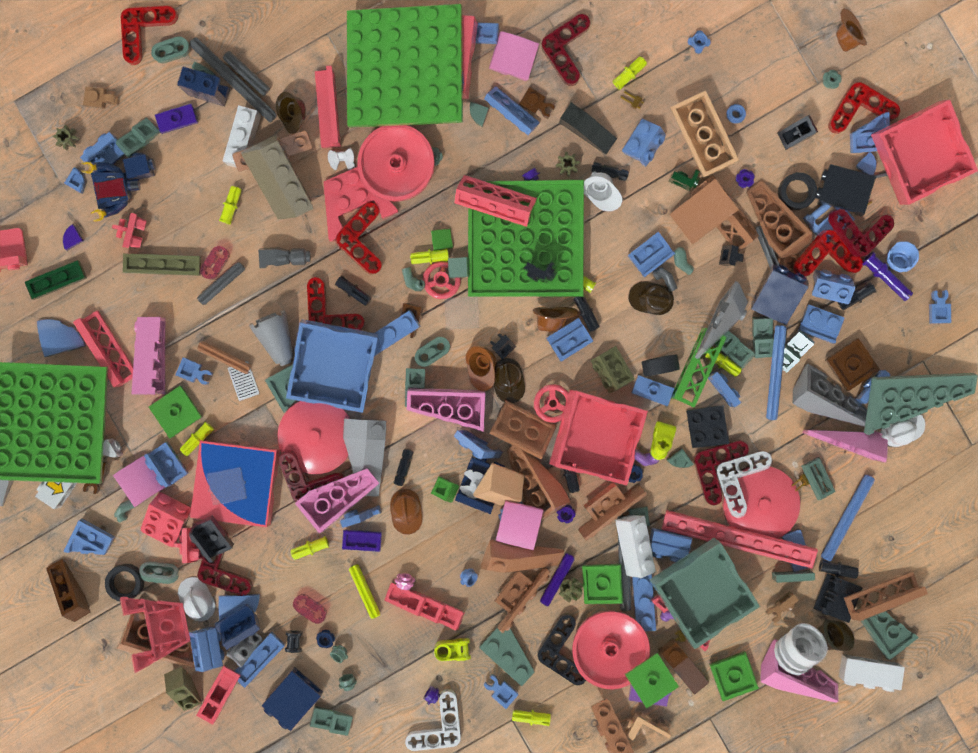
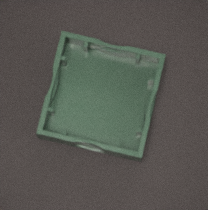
M712 538L649 579L694 649L718 635L728 625L738 622L760 607L747 584L739 577L734 563L721 542L715 538Z

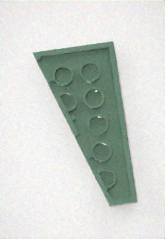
M975 373L872 377L864 433L867 435L873 434L875 430L888 428L892 423L906 421L928 412V409L933 407L939 408L948 401H956L974 394L978 375Z

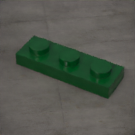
M77 260L27 280L25 285L31 300H36L85 280L87 277L81 262Z

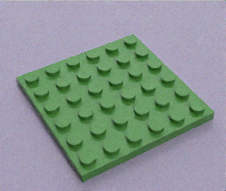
M461 4L347 11V126L349 128L463 123Z
M584 180L485 181L537 199L527 227L468 208V297H584ZM468 183L469 188L474 187V185ZM483 190V192L488 194L493 193L490 190ZM506 195L501 196L503 199L506 200L511 199L509 196ZM524 201L519 202L520 204L525 206H529L530 204ZM529 262L545 272L550 262L556 265L557 274L552 282L548 281L546 284L539 280L537 283L526 275L527 272L524 270V267Z
M0 362V480L102 483L108 367Z

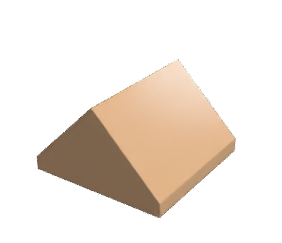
M492 463L473 495L503 507L505 500L519 503L522 501L524 475Z

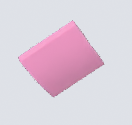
M501 31L489 69L527 81L539 44Z
M144 456L113 475L134 507L165 488L164 485L161 486L157 482V475L153 469L150 470L145 464L146 459Z
M505 500L496 541L534 550L543 509Z

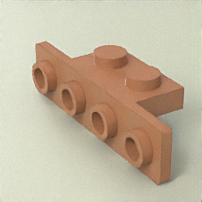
M306 130L278 138L288 159L291 158V155L312 149ZM244 150L232 154L238 172L249 169L241 155V152Z
M613 482L583 505L592 516V519L579 528L578 531L587 541L605 526L611 524L618 516L624 514L635 503L641 501L647 493L637 484L623 495Z
M543 567L533 582L520 571H517L494 601L508 611V614L497 627L502 633L505 630L508 631L513 626L514 618L523 613L528 600H532L537 595L539 586L541 584L544 585L548 581L550 570Z
M606 698L592 705L591 709L599 724L596 727L600 736H605L607 740L604 744L608 752L634 753L609 699Z

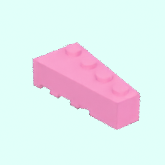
M137 317L134 326L136 340L134 344L135 353L131 394H165V318Z
M408 388L407 410L484 432L485 391Z

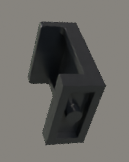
M830 164L828 170L824 169L821 180L824 183L822 188L818 187L816 199H818L817 204H826L855 212V215L862 217L866 212L876 176Z

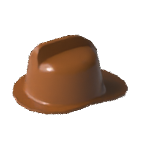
M842 9L840 14L843 23L836 32L837 40L842 50L847 52L860 44L867 45L856 16L848 9Z
M538 307L533 309V313L537 315L538 330L549 332L561 329L567 318H572L579 314L577 309L571 307Z
M471 347L466 353L470 382L479 391L489 390L495 382L494 368L496 366V357L487 347Z
M410 489L398 490L393 494L390 502L392 523L398 532L410 535L419 530L422 524L421 502L419 496Z

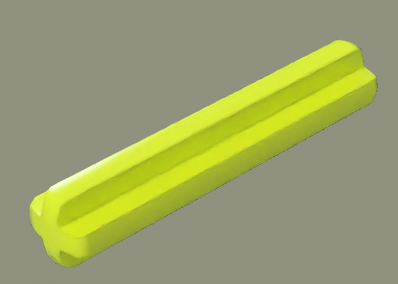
M353 565L349 568V571L370 618H377L380 616V611L359 565Z

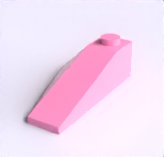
M368 469L313 489L295 504L319 533H322L380 483Z
M778 640L772 641L761 664L762 683L787 692L835 703L839 701L838 684L821 670L816 671L812 667L801 675H794L785 671L775 657L774 648Z

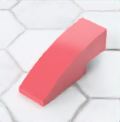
M224 665L196 716L213 725L241 675Z

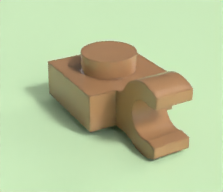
M85 86L83 105L85 107L104 109L105 104L118 105L119 97H115L116 95L106 94L107 90L104 88Z
M789 591L765 612L768 615L775 612L776 616L772 621L776 623L781 619L782 611L792 610L799 600Z

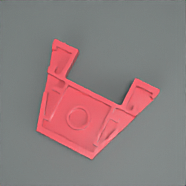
M358 167L323 182L328 238L330 242L335 241L336 235L343 228L339 217L361 208L367 203H376L382 219L399 213L390 201L381 199L368 190L360 178Z
M128 597L120 598L123 616L144 612L151 645L150 651L131 655L134 673H138L191 641L183 603L159 600L150 601Z

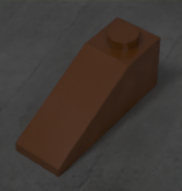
M60 559L47 567L46 570L62 617L76 622L91 613L86 596L66 561Z
M671 638L658 649L694 695L709 684L708 680L674 638Z

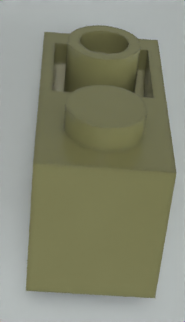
M182 666L164 674L166 693L184 711L202 704L191 676Z

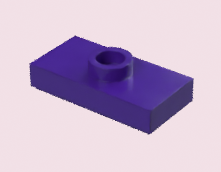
M192 104L155 114L161 134L198 123Z
M344 529L342 549L380 552L382 532Z

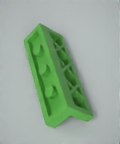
M707 328L701 329L671 396L672 399L683 402L693 408L696 406L727 338L722 336L717 347L709 348L704 353L709 354L711 361L709 365L702 367L700 358H695V355ZM701 371L702 381L694 384L692 380L693 373ZM693 388L695 394L692 402L682 398L685 390Z

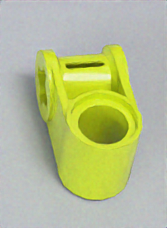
M657 421L650 449L653 458L662 460L667 456L668 451L672 447L676 426Z
M457 638L454 640L438 641L434 646L436 659L439 661H465L471 659L468 647L470 639ZM440 647H446L448 652L441 655L437 650Z

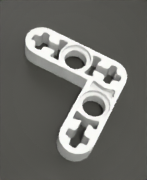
M764 451L757 452L718 466L717 476L729 512L733 517L741 518L747 511V505L737 478L768 469L772 462L769 453ZM761 456L764 459H768L766 465L757 463L755 464L756 468L753 469V463L750 459H754V462L759 461ZM745 461L749 463L750 468L748 471H741L738 467L739 464ZM735 464V468L738 474H734V471L729 472L728 477H725L724 474H720L721 472H723V468L731 470L733 469L732 465ZM734 485L738 491L735 495H729L726 492V488ZM740 496L741 499H737L739 506L744 507L741 509V513L733 511L735 503L734 500L729 502V499H736Z
M446 689L440 694L439 703L442 728L410 732L405 740L406 747L409 750L419 751L448 748L459 744L461 732L456 693L453 690ZM449 694L450 698H453L450 702L451 708L444 710L443 708H447V701L443 699ZM452 713L456 719L454 722L448 723L445 720V715ZM441 733H444V737H449L450 733L457 736L454 741H451L450 738H444V743H441ZM435 734L439 740L437 743L431 744L428 741V736ZM422 735H425V745H422L423 741H418L416 745L409 742L412 737H415L416 740H422Z

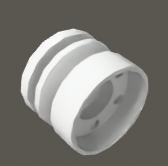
M801 623L776 642L774 652L779 665L785 671L794 675H801L825 658L828 647L824 636L817 628L810 624Z

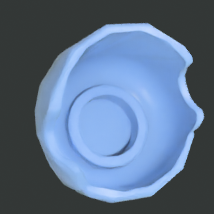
M908 241L897 242L887 254L888 265L899 273L908 272L919 260V250Z

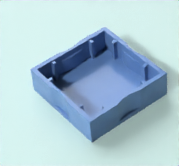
M301 319L286 398L313 404L323 403L335 408L363 413L378 334Z

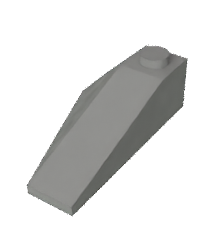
M735 281L720 300L695 358L699 359L738 320L742 321L747 313L745 308L748 301L738 282Z
M809 364L805 365L793 388L792 403L810 413L865 426L867 409L852 396L847 397L844 395L838 384L835 386L827 380L828 376Z
M344 419L343 440L347 448L353 474L368 469L377 481L381 482L386 421ZM380 484L366 496H379Z

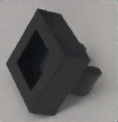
M722 246L719 265L735 266L736 262H743L744 254L738 253V246Z
M498 334L500 340L497 343L493 341L490 343L493 346L491 348L503 360L516 346L506 335Z

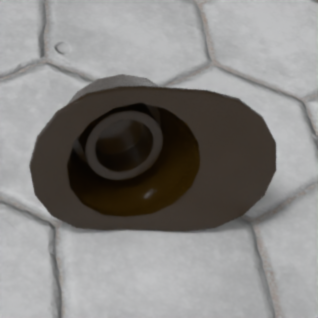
M289 92L280 93L276 100L277 115L285 129L289 133L294 134L299 130L302 121L306 118L305 104L300 98L294 97Z
M640 282L635 284L628 294L630 305L635 310L648 314L664 315L672 309L674 304L672 292H669L667 287L659 284Z
M511 358L501 359L494 368L495 392L502 402L508 401L513 404L518 402L525 393L522 369L516 360Z
M825 620L818 627V630L826 640L827 650L850 651L853 648L854 636L851 629L845 623Z

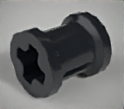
M298 630L286 631L287 647H285V652H302L300 644L303 632Z

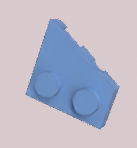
M889 113L881 114L850 133V153L877 151L871 134L890 125Z
M457 430L454 435L459 441L458 443L464 448H469L478 459L500 458L503 453L500 449L491 450L486 446L488 442L478 438L469 431Z
M380 506L360 512L357 509L346 512L340 520L342 528L360 523L373 517V515L382 513Z
M81 518L78 520L64 552L105 555L115 536Z

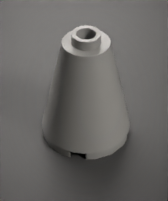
M285 310L280 311L282 315L273 313L256 320L257 325L255 326L252 323L249 324L250 329L276 364L280 363L281 366L292 362L291 358L294 357Z

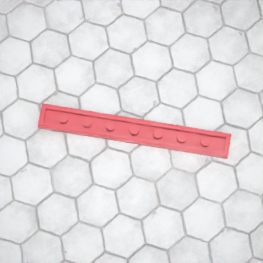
M669 510L665 512L661 530L704 541L715 538L723 546L812 569L818 552L817 548Z

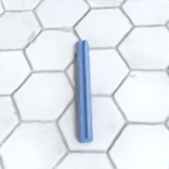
M782 325L775 326L766 413L768 420H777L786 338V326Z
M864 475L821 554L823 559L827 561L833 559L875 481L873 477Z

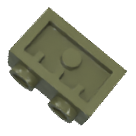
M616 346L591 360L594 371L598 373L604 388L609 393L620 389L635 379Z

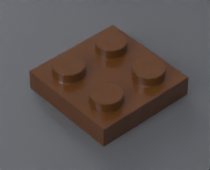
M856 338L825 359L846 391L852 390L880 370L859 338Z

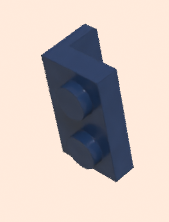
M248 604L215 623L216 629L221 633L222 645L226 650L238 645L240 641L260 630L258 616Z

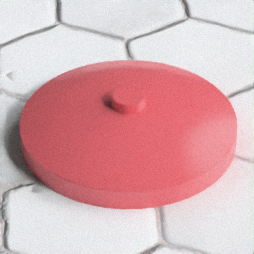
M408 125L382 126L369 134L362 143L357 165L360 178L369 191L381 199L399 202L417 196L427 187L434 173L435 158L428 140L415 128Z
M303 401L294 404L286 411L278 427L277 437L281 453L286 450L293 451L304 473L323 474L338 468L348 458L347 448L343 440L344 419H351L344 409L335 408L328 404H313ZM285 456V460L291 465L292 458L289 459L288 456Z
M747 467L741 471H748L750 467ZM773 467L737 478L747 505V511L743 517L736 518L731 515L723 494V513L731 527L779 539L791 530L799 516L800 496L798 490L795 491L797 489L796 485L792 486L794 482L781 470ZM734 485L726 488V492L729 495H735L738 491ZM740 496L736 499H729V502L734 500L735 508L733 511L741 513V509L744 507L738 505L737 499H741Z
M602 611L590 616L579 626L573 639L572 654L576 668L589 683L603 689H619L630 685L625 673L649 658L650 645L644 629L633 617L619 611Z

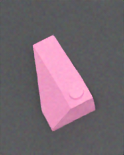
M803 430L804 434L866 458L886 463L888 440L882 438L883 434L874 431L873 434L867 435L864 432Z

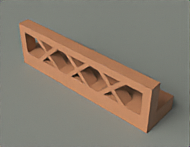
M712 175L690 192L691 196H694L700 189L712 182L715 176ZM741 209L726 219L731 223V230L725 229L723 222L717 226V229L730 245L739 247L738 252L759 236L755 227ZM735 235H740L745 242L739 246L734 240Z
M908 572L844 597L851 619L862 621L925 596L928 592L926 587L918 586L914 572ZM906 578H909L912 584L910 589L901 587ZM889 585L896 587L892 596L885 594ZM873 591L879 594L877 601L874 603L868 600L870 593ZM858 598L862 600V604L859 609L854 610L851 600Z

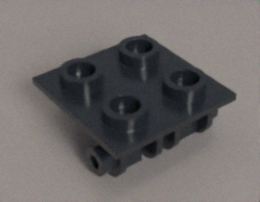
M724 405L686 411L692 448L730 444Z
M827 573L813 609L849 623L851 616L844 597L862 591L863 587ZM858 598L851 600L854 609L858 602Z

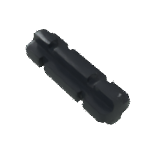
M594 162L591 168V172L606 173L611 178L616 179L617 177L622 181H626L629 175L628 170H619L617 167L605 164L603 166L598 162Z
M403 450V458L400 459L396 472L397 476L394 479L395 485H404V477L407 475L411 463L410 459L413 456L412 450Z

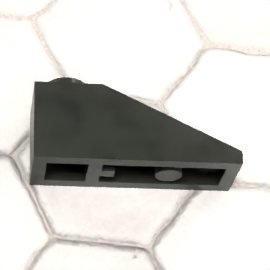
M572 102L560 118L559 123L605 155L617 140L614 135Z

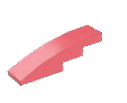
M393 582L390 584L384 601L416 616H422L435 623H441L456 631L459 629L465 614L464 611L411 589L402 590Z

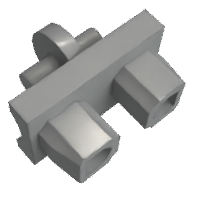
M255 633L245 638L238 645L232 646L226 655L233 659L239 667H242L262 641L261 636Z

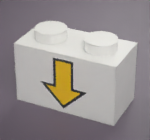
M42 482L37 488L39 492L35 497L51 508L58 509L62 507L77 483Z

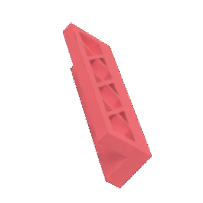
M326 66V70L315 71L322 149L341 147L335 71L332 66Z
M464 175L456 189L454 203L527 227L537 198ZM465 183H469L474 185V187L469 188L464 185ZM483 190H490L493 193L488 194L483 192ZM506 195L509 196L511 199L506 200L503 199L501 196ZM524 201L530 204L529 206H525L520 204L519 202Z
M95 311L84 319L78 318L73 322L101 367H108V379L113 387H121L133 379V365L99 311ZM95 317L100 322L98 330L92 329L88 324ZM101 333L108 335L110 338L108 346L100 343ZM111 350L118 351L120 354L118 362H113L110 359ZM121 366L128 367L132 374L123 379L120 375Z

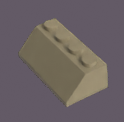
M276 135L241 152L278 220L298 217L314 209L310 197Z

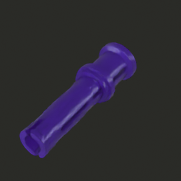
M874 251L869 253L862 260L863 266L866 265L873 272L874 277H880L903 301L910 298L909 295L912 296L913 292L888 270V264L879 260L875 256L876 253Z

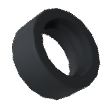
M801 172L788 175L778 188L779 199L791 210H801L808 207L817 195V186L814 179L810 175ZM795 180L804 182L808 187V196L800 203L791 201L786 194L788 184Z
M677 354L641 362L644 376L680 370Z
M122 564L108 572L105 578V589L107 594L116 601H120L121 597L134 599L142 592L145 581L141 579L138 567L132 564ZM123 571L131 573L136 581L134 590L128 594L118 592L114 585L115 576Z

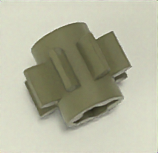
M64 125V129L56 128L57 133L53 135L57 139L56 145L58 147L63 145V149L67 151L71 146L76 148V141L80 140V138L74 135L77 131L75 129L70 130L67 125Z
M565 152L563 158L558 156V160L561 163L556 164V168L561 169L560 175L564 172L570 177L572 171L577 173L578 170L574 166L579 165L580 161H575L576 154L570 156L568 152ZM571 161V165L565 168L564 162Z
M574 577L571 580L565 579L560 585L561 592L559 595L569 603L571 599L577 601L583 594L581 589L583 585Z

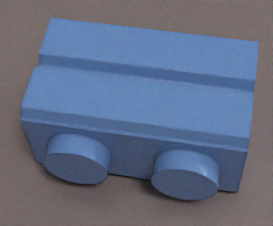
M652 528L650 545L653 557L662 559L664 555L670 557L671 561L677 562L689 554L692 542L691 537Z
M207 627L189 632L195 671L205 672L223 666L224 652L220 649L219 641H221L220 632L215 627Z

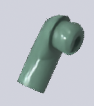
M682 247L676 248L674 254L675 265L690 275L694 267L687 262L685 249Z
M411 267L402 269L405 285L414 291H422L425 288L423 280L413 277Z
M125 501L117 508L114 517L117 518L118 522L127 520L126 512L135 508L131 501Z

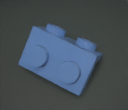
M642 119L622 149V152L640 161L646 167L653 160L659 146L663 144L666 134L660 126Z
M108 132L101 135L95 145L86 148L80 158L83 162H91L92 164L95 162L114 164L124 153L116 145L118 138Z
M825 269L814 271L813 279L815 285L812 290V296L844 304L850 303L856 288L850 276L846 274H832L831 271Z
M168 442L144 455L146 459L145 464L150 470L153 469L157 475V482L161 486L164 485L165 488L189 474Z

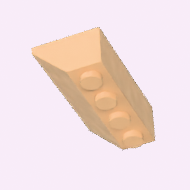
M706 90L670 107L703 178L733 166L739 161Z

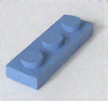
M494 87L484 98L490 106L497 109L506 119L510 120L519 130L527 135L534 131L540 123L498 87Z
M411 310L375 332L378 334L374 356L421 327Z
M652 574L643 578L632 577L635 620L642 626L644 631H656L654 603L651 601L653 598V585L649 580L652 578Z
M271 632L254 650L245 664L235 670V672L241 675L238 682L245 688L286 644Z

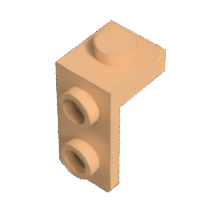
M635 712L632 719H628L624 726L625 734L631 740L635 739L643 724L669 739L671 737L668 726L661 722H658V724L653 722L652 717L644 712L641 714Z

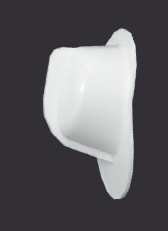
M594 171L584 181V194L596 207L603 211H614L621 206L622 195L613 185L609 175Z
M918 415L903 422L892 423L890 427L881 429L882 438L888 440L889 446L899 447L907 445L921 437L925 430V420L922 415Z
M190 577L181 582L178 588V596L180 602L183 603L185 613L195 621L208 620L215 611V602L207 585L196 577Z

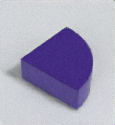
M73 224L66 229L63 235V246L66 251L84 242Z

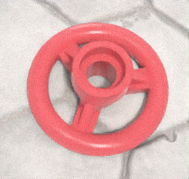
M445 261L431 264L423 275L426 292L436 299L452 297L458 291L461 284V278H455L454 286L449 283V277L446 274L448 262ZM441 267L440 272L434 275V280L429 282L430 273L435 268ZM444 277L445 282L439 283L438 278ZM437 285L438 287H446L450 291L441 294L433 291L431 288Z
M556 384L542 387L534 398V409L537 415L542 420L550 423L561 421L563 413L556 417H550L544 413L548 410L555 411L557 409L564 412L565 408L555 396V390L561 392L566 401L569 394L564 387ZM549 391V396L545 399L544 406L540 408L542 395ZM551 400L556 401V405L554 407H551L549 405V402Z

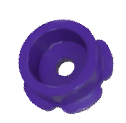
M533 168L522 176L525 181H536L539 179L538 175L540 172Z
M742 169L736 175V181L740 187H751L754 184L753 179L755 176L752 171Z
M566 505L557 511L558 520L566 524L571 523L576 515L575 510L570 505Z
M431 686L425 693L423 699L427 701L428 705L430 703L435 704L440 697L439 688Z

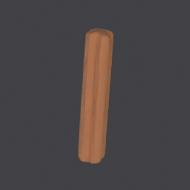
M201 341L197 347L198 351L244 374H248L251 369L250 364L204 341Z

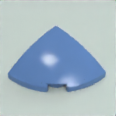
M52 319L37 321L44 357H50L86 346L77 330L62 324V321Z
M246 594L243 596L220 595L219 620L245 604H248L256 612L260 594Z

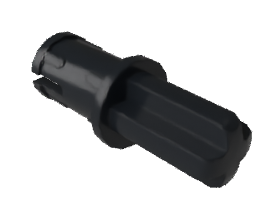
M342 275L337 279L335 286L347 293L348 297L352 296L364 306L370 302L371 297L359 289L357 284L354 285Z
M868 282L861 288L854 290L849 304L838 302V305L842 310H846L858 302L862 303L863 299L877 292L876 288L871 282Z
M585 296L573 298L579 309V316L583 317L589 331L598 329L600 326L592 312L594 309L590 308Z
M563 469V476L566 478L569 493L580 491L577 472Z
M820 560L819 572L856 579L859 575L857 567L843 565L841 562L834 563Z

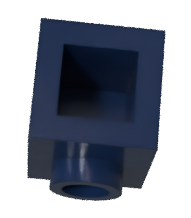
M135 153L131 158L123 159L126 175L129 180H141L155 176L154 170H156L154 160L146 154Z

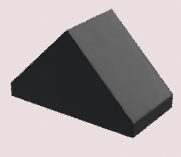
M807 115L777 134L785 150L813 137L818 133V130L811 116Z

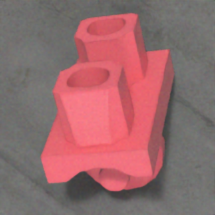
M130 214L127 228L124 227L126 221L124 219L119 220V225H112V229L117 230V238H122V234L125 232L122 245L124 248H140L142 238L133 236L132 233L134 228L144 231L146 220L136 217L137 214Z
M192 527L182 528V535H179V543H174V547H179L182 563L196 562L205 558L189 537Z

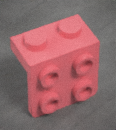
M20 228L1 230L0 272L2 269L19 270L21 266H28L23 230Z
M159 492L148 506L141 531L170 547H174V543H177L183 525L190 517L191 507Z

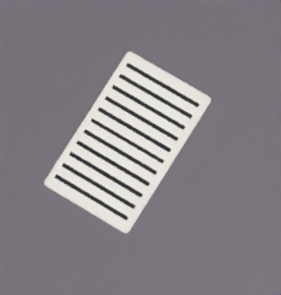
M232 367L228 368L239 401L259 394L251 369L248 374H244Z

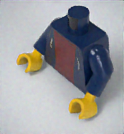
M86 161L81 163L88 164L89 166L87 171L82 172L91 173L98 209L93 210L91 214L95 212L99 214V218L93 220L94 222L121 212L128 205V200L132 199L131 191L141 190L139 179L128 180L126 172H122L119 167L108 162H95L92 164Z

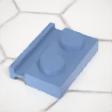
M657 232L627 256L638 271L641 272L642 276L646 277L672 257L675 252L672 251L661 234Z
M807 305L798 331L801 330L807 335L835 344L844 317L812 305Z
M579 318L546 338L560 362L593 342Z
M712 372L709 375L708 379L730 407H736L741 403L738 399L740 398L739 393L727 385L729 381L723 373Z

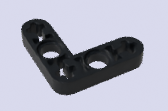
M565 613L559 617L541 644L537 657L542 664L572 684L582 685L586 679L582 676V679L574 680V674L569 672L571 666H573L572 671L577 674L579 673L575 663L559 653L576 626L574 617L571 614ZM568 618H569V619H571V620H570V623H571L572 625H571V626L567 625V626L565 627L564 632H567V633H566V635H564V633H563L561 630H558L557 627H559L560 629H562V627L564 626V623H563L562 620H563V619H564V620H568ZM560 634L562 636L561 642L554 644L551 641L552 635ZM548 650L549 655L555 658L553 665L550 664L552 662L550 658L546 657L543 659L542 651L547 652ZM558 661H566L567 668L559 670L556 667Z

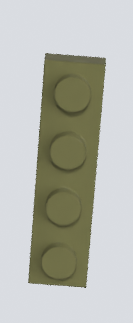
M123 253L122 273L201 276V256Z

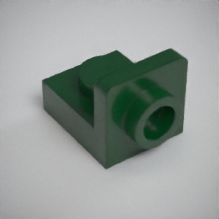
M696 169L691 179L682 171H674L668 182L690 191L692 187L696 188L701 177L698 174L700 171Z

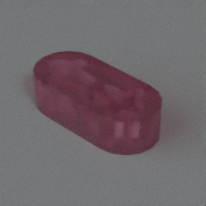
M222 246L214 247L201 266V275L209 280L216 279L229 260V251ZM223 250L222 254L225 255L224 258H219L217 262H215L218 258L216 252H221ZM213 264H215L212 268L214 274H209L207 276L208 272L206 271V268H211Z
M300 594L293 601L294 609L311 622L319 624L325 620L327 616L325 607L308 595ZM302 599H305V605H307L310 608L308 609L305 606L300 608L298 606V600L301 601ZM311 609L314 610V611H316V612H317L318 610H321V614H320V615L322 616V618H321V617H318V618L316 619V618L314 617V616H315V613H314L313 611H311Z

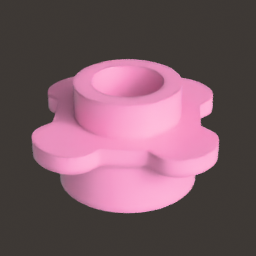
M406 573L397 574V579H395L396 586L402 590H410L414 585L415 578Z

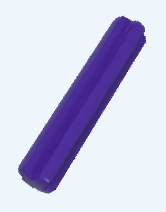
M568 553L565 554L542 595L540 603L545 606L550 605L575 560L574 556Z

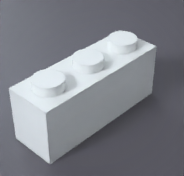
M238 105L223 162L228 166L236 168L232 157L234 152L253 146L261 118L258 111Z
M627 515L615 520L626 575L643 578L655 573L656 570L645 516Z
M842 654L839 678L844 681V684L856 686V683L863 684L866 688L875 689V686L882 687L885 691L894 692V689L902 690L905 667L896 662Z

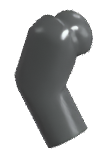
M658 267L657 270L652 272L656 280L662 278L665 281L669 292L678 288L673 275L663 267Z

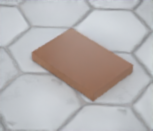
M715 178L669 215L689 241L694 244L740 208Z
M505 401L489 434L542 459L557 426Z

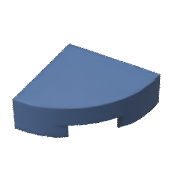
M869 152L856 165V168L862 173L874 176L876 171L874 155Z
M74 167L64 183L83 194L85 179L83 174Z

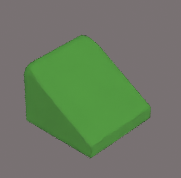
M450 229L431 231L434 250L453 248Z
M438 476L431 494L452 503L459 485Z

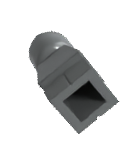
M279 247L260 248L258 250L259 268H267L268 265L281 266L290 263L294 266L306 265L307 262H311L310 251H306L304 248H293L291 251Z

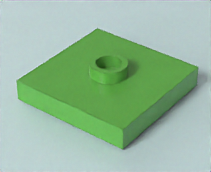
M182 386L177 387L149 406V409L169 439L202 418V415Z
M621 564L582 565L584 604L623 603Z
M745 651L709 663L722 701L759 689Z
M658 653L625 673V676L646 708L679 687Z

